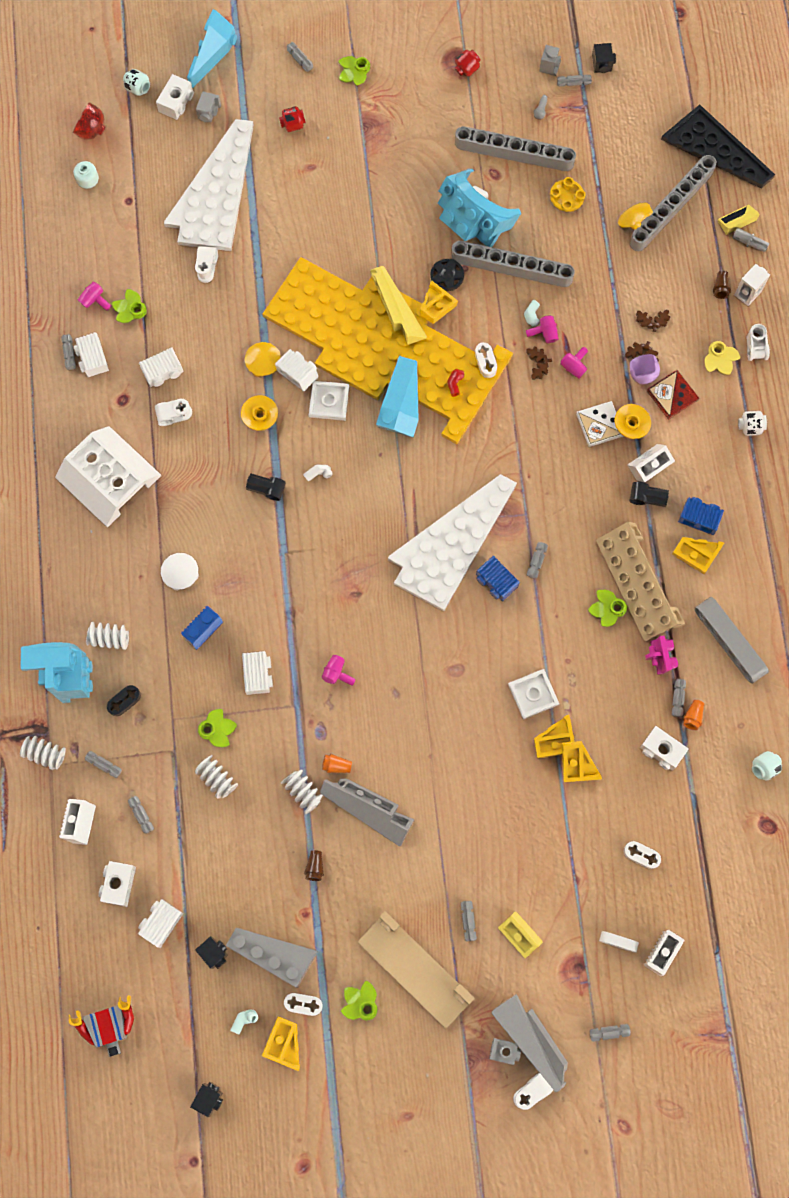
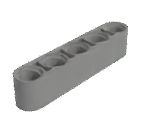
M709 597L695 607V612L750 683L753 684L769 672L765 663L713 597Z

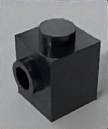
M611 43L594 44L592 51L594 73L611 72L613 64H616V54L612 51Z
M212 936L195 949L210 969L215 967L219 969L227 962L225 960L228 956L225 952L227 947L221 940L217 942Z
M212 1082L202 1084L190 1108L206 1117H210L214 1110L218 1111L223 1102V1099H221L223 1093L219 1091L220 1087Z

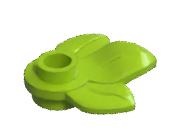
M347 56L338 61L344 68L339 76L340 81L345 83L353 81L356 86L364 83L366 73L370 70V62L365 57L356 59L353 56Z
M131 289L126 290L125 299L112 302L114 310L119 313L116 317L118 322L128 323L133 319H141L146 315L147 309L145 304L141 302L140 295Z
M597 590L596 594L599 601L594 603L588 609V612L596 618H601V626H612L616 623L618 617H622L626 613L627 605L622 599L616 598L613 592ZM614 606H619L620 611H615Z
M223 709L211 711L207 719L198 726L200 737L210 740L212 745L216 747L229 746L230 742L227 736L234 732L237 727L234 721L223 718ZM206 727L211 728V732L208 734L204 732Z
M365 981L361 990L354 987H346L344 989V997L348 1005L341 1012L346 1018L351 1020L361 1018L368 1021L377 1015L378 1009L375 1004L377 993L373 985ZM365 1006L371 1007L369 1014L364 1013L363 1009Z

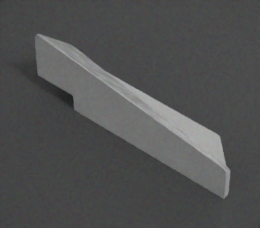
M340 779L338 783H332L328 780L323 782L320 791L323 796L396 845H402L414 819L396 813L398 804L348 779Z
M516 994L492 1011V1015L554 1092H558L566 1085L564 1074L567 1070L568 1062L533 1009L525 1012Z

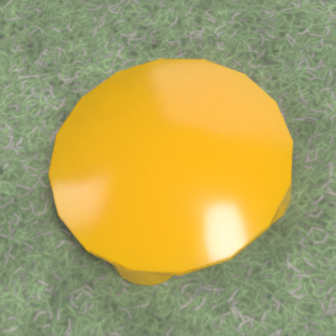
M566 177L556 182L550 190V200L553 205L565 212L579 209L586 196L581 185L571 177Z
M646 202L638 203L622 213L618 224L621 228L631 227L635 230L641 226V222L653 213V210Z
M256 343L247 350L245 365L255 377L270 375L277 371L275 363L281 358L280 352L271 343Z

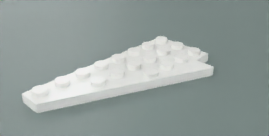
M235 119L164 221L165 227L180 229L178 245L212 247L218 250L232 251L254 126L253 121Z
M500 474L388 557V561L402 568L394 585L445 611L517 483Z

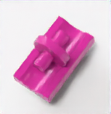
M659 636L657 639L650 641V653L645 655V659L652 660V665L656 666L657 675H662L678 667L676 657L669 658L668 653L674 650L673 640L665 639V636Z

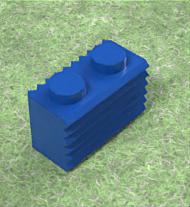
M688 497L678 522L714 535L724 510L715 504L702 503V500L699 498Z
M492 556L476 571L477 581L482 586L487 585L490 588V594L496 600L499 598L501 601H504L519 587V580L495 556Z
M205 606L206 609H203V612H200L195 617V620H192V623H189V626L184 628V631H181L183 638L196 650L223 623L221 617L209 606Z

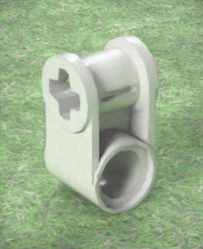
M198 246L195 270L199 281L203 283L210 282L214 277L215 265L218 259L217 248Z
M755 324L746 337L748 360H768L770 351L767 330L764 325ZM753 333H758L760 337H755Z
M185 399L155 405L157 421L160 426L188 420L192 416V409Z
M538 1073L514 1094L513 1100L518 1108L527 1110L548 1096L553 1089L542 1075ZM521 1094L524 1096L528 1095L526 1099L527 1104L519 1103L521 1101Z

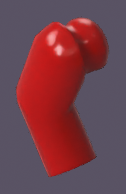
M459 369L453 370L447 380L452 397L460 394L457 383L465 375Z

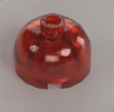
M89 102L82 112V116L78 120L73 133L84 140L94 139L98 134L101 136L106 128L103 125L105 118L101 109Z

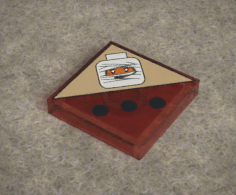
M678 370L647 389V393L668 420L699 400L697 394Z

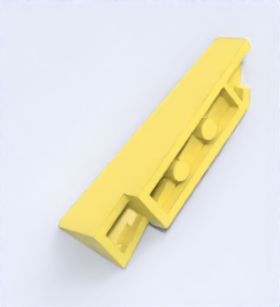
M380 266L371 269V275L394 331L402 330L407 345L426 339L425 332L385 267Z

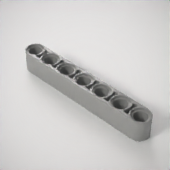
M464 126L459 127L455 133V145L460 150L561 171H570L574 167L576 153L568 147Z
M706 155L702 157L653 210V213L646 217L641 226L634 230L630 241V246L633 250H644L708 181L716 167V159L713 156Z
M456 241L452 245L451 258L461 265L560 287H568L573 282L575 270L569 264L465 241ZM549 270L552 273H545L544 271Z

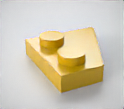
M431 281L420 309V315L434 324L454 309L458 304V300Z
M682 537L672 555L705 574L724 543L721 541L717 543L708 542L704 539L694 540Z
M570 715L564 716L560 721L534 738L537 759L562 755V743L575 742Z
M582 741L562 743L564 782L602 779Z
M277 1016L261 1056L299 1071L297 1024Z

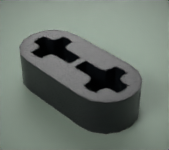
M133 685L125 687L108 701V712L113 716H121L140 700L141 692ZM130 690L132 692L136 691L134 693V695L136 696L134 699L129 697L127 700H125L129 696L128 692ZM114 703H116L117 705L120 704V705H119V708H120L119 711H116V710H113V711H112V709L114 708V707H113V704H114Z

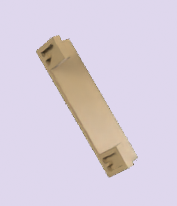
M626 522L598 538L596 542L644 641H648L671 628H679L685 625V622L678 608L670 607L639 544L644 539L636 523Z
M386 911L358 941L444 1028H448L468 1004L475 999L412 939Z

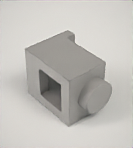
M549 45L545 46L539 72L557 75L561 63V56H558L559 48Z
M202 91L196 107L198 119L203 122H212L213 117L217 115L218 108L221 107L219 95Z
M493 1038L489 1059L514 1065L515 1061L519 1062L521 1049L518 1048L516 1043ZM504 1048H508L510 1050V1054L508 1056H504L502 1054V1050Z

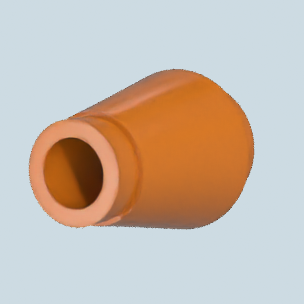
M693 700L683 718L684 727L690 730H698L702 726L704 703L702 701Z
M330 753V755L324 756L322 770H325L327 773H350L352 761Z

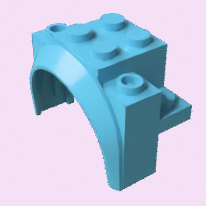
M471 168L447 176L438 190L442 194L438 204L444 209L439 219L464 241L476 237L484 245L493 247L502 232L513 228L521 215L520 209L501 207L477 192L467 180L470 173L474 171Z
M52 642L21 647V670H39L38 685H45V688L62 703H70V699L90 698V692L93 691V683L90 680L93 665L92 661L86 656V653L78 646L71 643Z

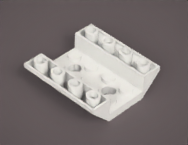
M108 426L92 432L64 458L55 478L106 527H109L121 515L119 509L144 485L149 488L161 477V474ZM90 455L97 456L96 461L92 463L87 462V458ZM121 479L123 484L120 487H114L113 483L115 480Z

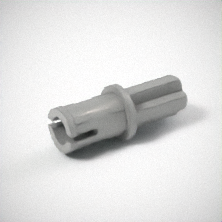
M740 228L736 229L732 237L743 242L747 247L750 245L763 252L769 246L768 242L755 237L754 233L750 234Z

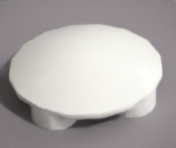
M176 553L164 560L161 566V576L167 586L178 591L190 587L198 579L199 568L196 561L190 555Z

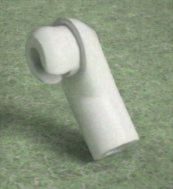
M315 465L303 475L310 481L317 475L329 478L333 472L328 465Z

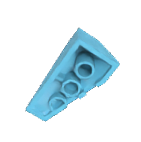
M214 9L204 27V30L207 32L204 41L200 40L198 56L194 57L187 76L188 81L192 84V88L230 51L232 45H235L237 40L234 26Z
M399 356L376 425L382 429L414 437L419 421L417 361Z

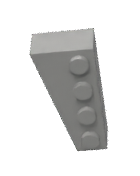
M239 928L234 930L226 944L230 949L296 988L300 985L318 953L316 950Z

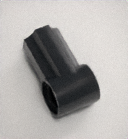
M250 473L247 479L246 490L263 494L268 499L280 501L286 482L280 478L270 477L269 479Z
M633 482L629 501L635 505L651 504L666 507L669 490L649 487L644 482Z

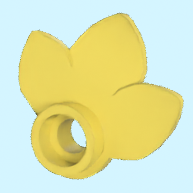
M715 341L710 344L708 348L709 354L705 357L704 363L708 372L717 369L724 375H730L733 369L732 361L739 360L740 355L735 348L726 347L723 342ZM718 349L720 350V353H717L714 350Z

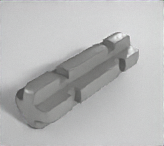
M294 42L288 44L287 51L303 66L302 68L305 71L309 72L313 68V63L297 48L298 46Z
M590 74L583 76L557 77V86L591 84L592 78Z
M69 334L63 335L61 338L65 367L67 370L75 369L76 363L74 361L72 337Z
M543 542L537 543L535 549L537 551H534L530 563L531 568H528L527 571L528 577L533 579L538 577V569L541 568L544 553H546L548 548L547 544Z
M676 679L672 716L682 717L686 680Z
M92 751L87 753L85 757L87 762L115 778H118L122 770L116 765L113 766L111 762L104 758L97 757V754Z
M137 796L130 798L128 803L133 808L132 811L138 823L142 825V831L147 834L154 830L152 823L148 821L150 819L143 806L140 805L139 798Z
M472 901L461 902L463 929L466 930V933H464L465 941H475L477 939L476 932H474V913L471 912V909H473Z
M621 1024L620 1027L617 1025L601 1027V1030H598V1028L590 1029V1038L593 1042L600 1041V1038L607 1040L619 1038V1035H622V1037L630 1036L628 1024Z

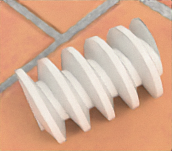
M91 622L87 631L86 644L88 646L91 643L93 647L97 646V644L100 647L106 645L107 648H112L114 645L115 649H119L121 646L123 650H126L129 643V631L125 630L124 625L118 630L117 624H114L113 629H110L109 623L106 624L105 629L102 627V623H99L98 627L95 628L94 622Z
M30 736L26 737L20 750V757H27L28 760H34L37 764L41 763L44 767L49 766L51 770H57L65 757L66 748L63 747L59 752V745L57 744L52 749L51 742L44 746V739L37 743V736H34L32 740H30Z
M211 755L198 765L195 773L197 775L201 774L200 779L202 781L206 780L205 785L207 787L211 786L210 791L212 793L217 792L215 795L217 798H224L236 789L238 783L230 784L233 778H225L228 772L221 773L220 771L223 766L215 767L218 761L216 759L211 762L210 759L213 756Z
M299 770L287 776L281 784L287 783L285 789H292L290 795H297L295 802L302 801L300 808L307 807L305 810V814H307L320 804L323 795H315L318 789L311 790L310 787L313 782L306 784L305 781L308 776L301 778L300 775L303 770Z

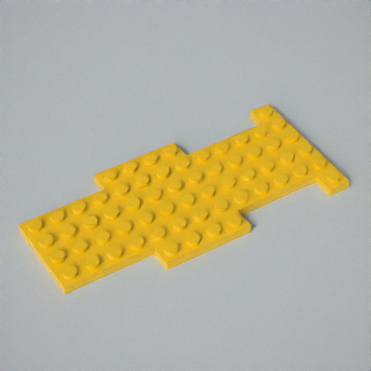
M300 257L262 313L263 317L322 349L323 351L316 360L315 366L376 400L380 398L386 387L389 386L399 356L416 360L418 403L449 420L441 436L458 444L512 358L513 353L496 345L493 354L497 363V372L491 378L482 376L475 352L428 327V320L420 315L422 303L400 292L427 336L426 339L407 345L402 330L394 331L372 276L363 290ZM486 363V369L488 372H491L492 368ZM459 369L465 375L457 383L460 394L452 397L447 380L453 370Z

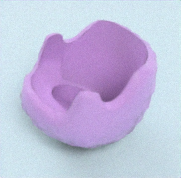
M641 355L631 360L630 374L635 382L648 384L657 379L660 374V366L655 355Z

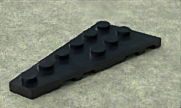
M700 104L661 137V140L699 159L706 155L713 156L716 159V167L761 189L775 176L762 161Z

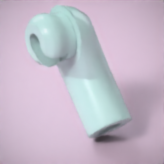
M535 300L531 301L524 312L526 322L532 327H536L539 324V319L535 312L540 304Z
M249 1009L238 1013L230 1031L240 1035L245 1024L257 1022V1012Z

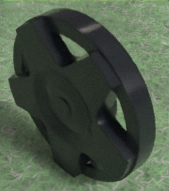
M442 259L433 265L430 278L438 286H440V283H444L446 287H440L445 291H453L463 283L464 270L456 260ZM459 280V282L454 285V281Z

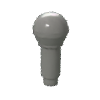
M546 95L542 96L538 107L533 112L536 119H543L546 115Z

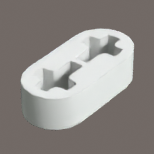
M480 343L475 349V357L480 373L486 378L494 377L497 372V363L492 348L488 343ZM481 349L487 351L486 358H484L483 353H480ZM486 363L492 368L491 372H488L486 369Z
M629 842L624 847L625 857L645 868L654 869L661 863V856L658 852L638 842ZM636 846V851L640 852L641 855L634 854L631 856L628 847ZM646 855L650 857L651 855H654V860H656V863H652L651 865H649V860L644 858L643 856Z
M605 931L601 932L599 939L602 943L634 953L637 952L639 942Z
M291 993L284 1000L285 1008L294 1013L314 1016L318 1015L323 1008L322 1001L314 996ZM293 996H295L296 1001L302 1002V1006L296 1005L292 1009L291 1005L288 1004V1000H292ZM313 1000H316L319 1009H315L314 1012H311V1008L304 1007L305 1003H312Z

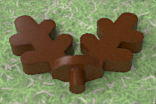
M664 310L663 313L661 311L658 312V317H654L655 323H651L653 319L651 316L647 318V312L637 311L636 321L641 322V327H647L656 332V329L660 328V326H667V321L670 320L669 310Z
M649 341L646 344L634 342V348L629 346L625 357L629 358L632 356L634 359L636 358V353L641 356L643 349L647 350L644 355L652 354L658 356V352L649 346Z
M533 347V349L528 348L526 353L529 355V358L532 360L536 357L537 368L532 369L533 374L531 378L532 380H535L537 377L542 379L543 372L545 375L548 374V363L552 362V358L547 359L544 349H540V352H537V347Z

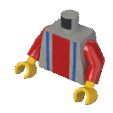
M120 996L117 1006L83 1016V1020L81 1019V1012L77 1010V1018L74 1019L70 1014L68 1015L69 1023L75 1026L79 1034L90 1045H95L96 1048L106 1045L109 1057L121 1054L118 1041L127 1039V1035L131 1032L134 1022V1014L130 1005L131 996H127V1002H123Z

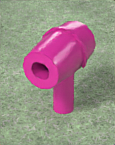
M92 282L88 287H85V290L77 299L85 308H88L95 301L106 311L111 308V305L100 296L103 289L96 282Z
M551 315L542 317L539 320L540 326L526 330L527 337L542 333L546 343H553L559 340L557 324Z
M582 347L575 356L567 353L562 358L560 364L566 371L580 379L587 371V367L580 360L587 354L588 350Z
M332 655L326 667H324L322 679L329 684H335L339 679L353 686L356 680L341 672L345 660L338 655Z

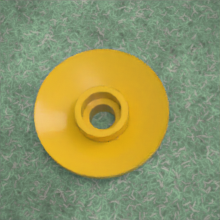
M257 395L249 398L243 404L241 417L248 428L262 431L274 425L278 418V408L271 398ZM262 413L263 417L258 418L257 415Z
M624 405L615 415V426L618 432L626 438L640 439L651 428L649 413L639 405Z

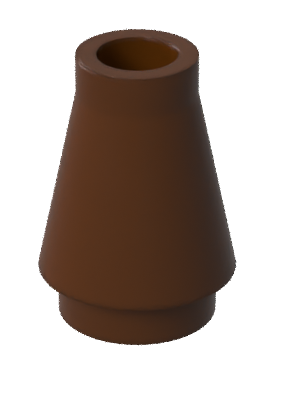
M719 271L717 273L713 293L718 299H725L731 293L727 271Z
M310 851L304 872L306 880H322L324 871L321 851Z

